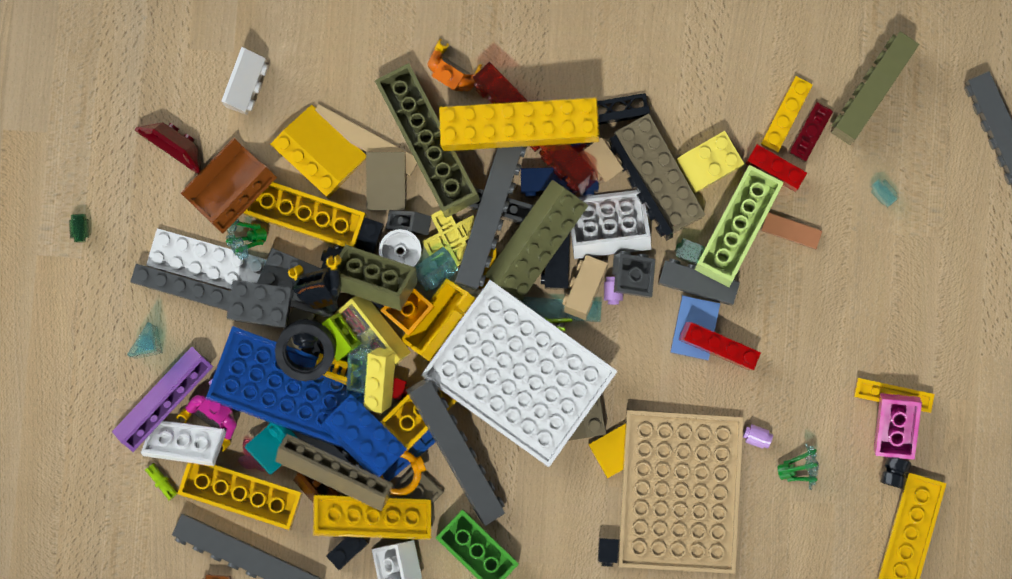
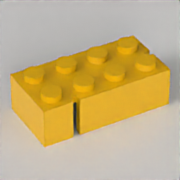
M446 278L429 301L435 306L410 336L405 333L401 340L414 352L428 362H431L476 299Z

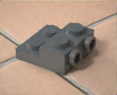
M620 251L619 254L614 255L612 274L615 275L614 292L651 298L653 295L655 259L649 258V255L646 254L631 255L629 251Z

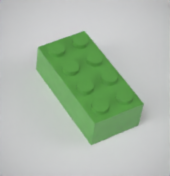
M463 509L436 537L477 579H505L519 565Z

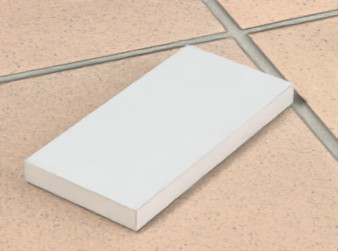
M162 421L146 438L141 454L146 457L215 466L226 431L221 428Z

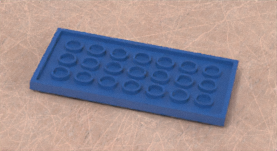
M232 326L206 400L220 403L231 409L343 448L321 427V424L350 394L364 406L366 374L357 371L352 386L342 384L325 376L311 381L293 379L281 370L276 361L275 341ZM287 346L288 356L296 365L305 368L316 365L317 356ZM332 364L329 372L333 371L334 364ZM342 367L339 368L337 374L340 375ZM347 370L345 377L348 376L349 370Z

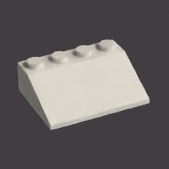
M637 190L578 197L589 206L570 231L574 259L585 258L586 255L595 257L619 254L620 251L636 252L651 250V235L645 203L641 205L636 196L638 194Z

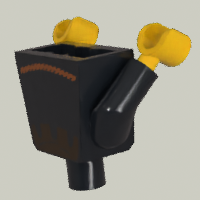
M339 255L334 257V261L333 256L327 258L326 263L331 268V271L326 268L302 275L303 268L301 265H297L288 271V275L295 280L293 281V291L300 300L306 302L315 310L326 307L329 312L337 310L339 307L337 299L341 293L340 273L337 270V265L341 263Z

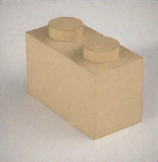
M601 137L599 138L600 142H592L578 152L599 184L607 182L623 170L621 160L618 156H614L608 141L603 140Z

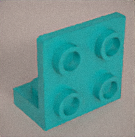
M269 423L264 430L245 445V449L271 475L282 466V464L276 462V456L285 436L289 434L297 439L298 437L290 429Z

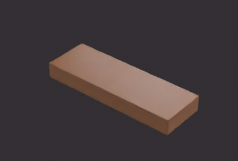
M769 212L761 229L762 232L815 250L822 234L821 230Z

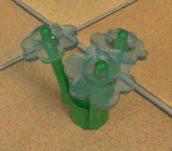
M239 218L227 229L229 234L226 235L227 246H231L232 251L240 260L248 258L247 250L249 248L263 245L267 239L266 230L260 224L240 222ZM237 225L252 228L247 232V236L235 238L234 232L237 230ZM248 240L252 243L246 245L244 244V241Z
M806 443L805 446L808 452L790 460H785L784 464L778 465V475L781 480L787 479L788 482L809 481V489L812 490L813 485H816L818 480L816 476L818 475L819 464L815 459L817 457V450ZM806 457L807 462H805V465L796 467L795 464H792ZM806 469L809 473V477H795L799 470Z

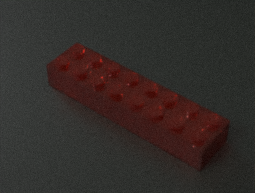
M488 62L473 76L476 92L482 98L486 97L489 102L488 104L528 102L491 62ZM570 144L529 146L534 152L539 151L543 162L547 166L551 164L554 173L561 180L565 178L567 186L573 193L577 191L582 195L598 180L595 170Z

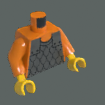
M442 39L437 42L427 64L428 68L432 71L431 76L454 91L462 92L470 91L480 79L486 78L488 68L487 70H481L482 64H479L475 74L472 75L442 56L449 47V43L443 46L441 44Z

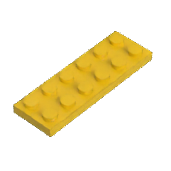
M910 472L907 474L906 485L902 491L878 579H920L947 483Z
M314 495L313 535L430 540L431 500L389 498L382 511L350 496Z

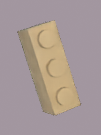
M588 255L585 256L584 261L580 260L576 270L579 271L577 278H572L569 288H572L571 292L565 295L562 305H565V313L586 320L607 271L608 263Z

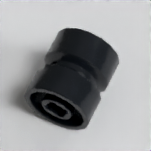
M887 457L885 462L886 471H883L880 482L904 489L907 481L905 474L909 473L911 462Z

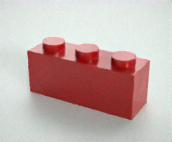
M758 144L745 163L784 182L783 186L794 192L799 189L807 175V172Z

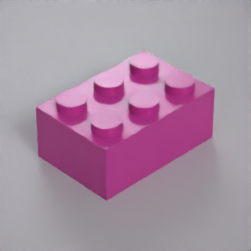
M880 393L874 442L875 456L915 460L922 407L920 397Z

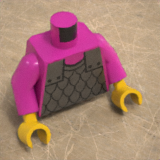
M196 395L177 415V419L179 416H182L185 419L183 423H187L192 415L191 413H193L211 427L225 429L226 435L222 443V452L231 445L229 439H231L236 429L237 422L229 407L206 400L205 396Z

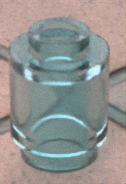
M878 179L871 185L873 189L870 192L887 208L899 198L896 195L897 192L886 179L883 181Z

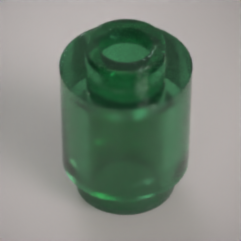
M86 214L71 215V220H69L70 239H74L75 243L86 242V239L89 238V220L86 219Z

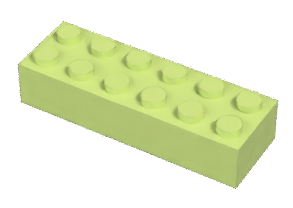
M749 165L695 270L730 287L784 182Z

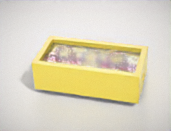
M355 296L335 313L342 315L362 343L353 353L366 369L368 353L378 347L396 351L395 366L411 353L371 301Z

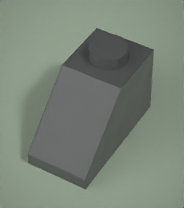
M389 210L386 229L393 231L401 229L413 234L428 235L432 216L413 211Z

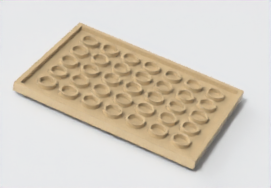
M626 410L618 567L735 574L743 417Z

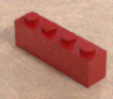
M693 322L685 323L679 337V341L746 370H754L761 355V352Z

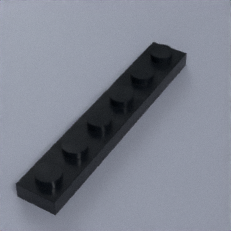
M616 135L609 138L610 150L614 156L617 155L621 160L622 172H627L629 176L627 178L628 183L632 189L635 187L638 191L636 196L641 205L645 203L648 208L646 213L651 221L655 220L657 224L655 228L659 236H664L666 241L673 238L671 228Z

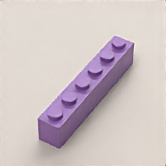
M191 347L119 423L112 433L123 445L134 452L214 366L194 347Z

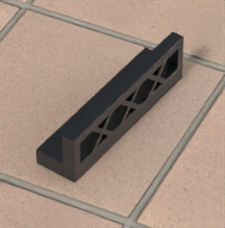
M646 93L597 101L598 106L601 105L607 109L604 114H598L599 125L637 119L647 114L650 115ZM642 98L644 107L633 108L630 106L635 99ZM617 102H621L626 106L622 111L615 112L611 109Z

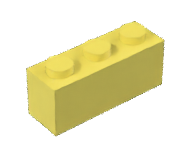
M378 347L368 353L364 407L367 410L382 413L392 405L396 351Z

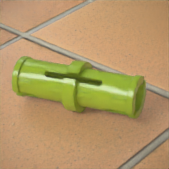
M155 463L145 469V472L155 482V487H159L168 501L177 495L178 492L169 483V478L162 474Z

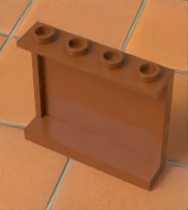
M233 138L187 185L181 194L223 234L277 177Z

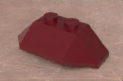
M161 122L135 128L134 131L196 174L202 171L198 147L193 143L195 139L186 133L184 136L178 133L179 128L172 123L167 125Z

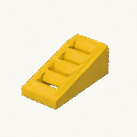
M320 353L316 365L323 360L324 354ZM334 358L332 362L335 365L333 371L329 372V368L323 376L352 386L358 371L357 365L343 360L336 361ZM342 367L340 375L337 374L339 368ZM347 370H349L348 376L345 377Z

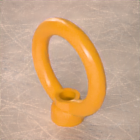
M408 451L404 452L401 458L411 463L414 476L406 487L399 489L392 487L390 495L404 496L416 489L420 483L422 472L426 471L421 456L415 457Z

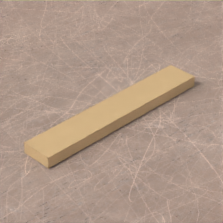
M318 104L315 111L351 144L364 152H405V172L411 176L417 165L413 155Z

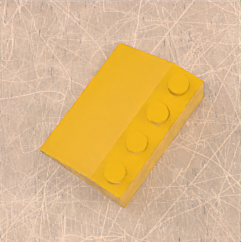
M310 105L270 145L329 199L364 162L366 154L351 144L315 111L316 108L313 105Z

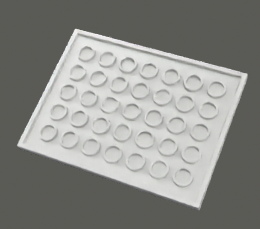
M489 280L421 376L434 381L443 392L543 464L550 467L615 376L617 370Z

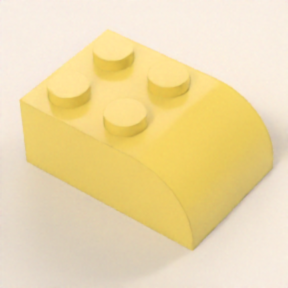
M725 131L675 160L694 194L744 165Z

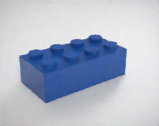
M352 394L321 424V427L367 472L381 477L407 450Z

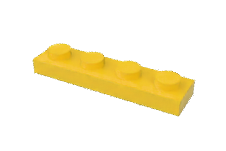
M795 76L760 145L776 153L779 152L813 84Z
M857 378L854 392L855 398L880 402V393L920 397L922 402L921 412L931 413L935 394L862 378Z

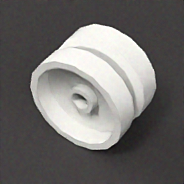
M397 229L390 231L383 237L380 243L379 255L415 268L418 267L422 260L423 251L420 241L413 233L407 230ZM398 248H403L404 253L402 255L397 254Z

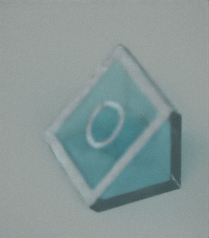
M148 322L127 356L139 359L162 354L157 326Z

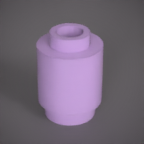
M606 277V282H604V301H608V305H619V301H623V294L614 292L615 277Z
M751 424L750 427H746L743 438H746L745 442L768 449L773 434L769 433V430Z

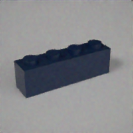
M588 167L521 168V194H525V197H536L537 194H542L552 180L574 195L575 193H583V196L595 195L594 192L599 190L598 181Z

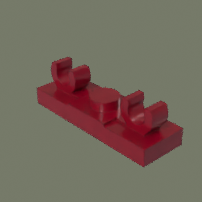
M816 102L789 152L791 155L804 162L807 161L833 110Z

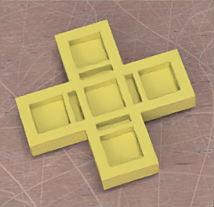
M442 210L430 215L439 233L422 241L430 259L449 251L456 267H459L467 246L465 241L469 240L475 217L472 215L456 224L452 215L445 218Z

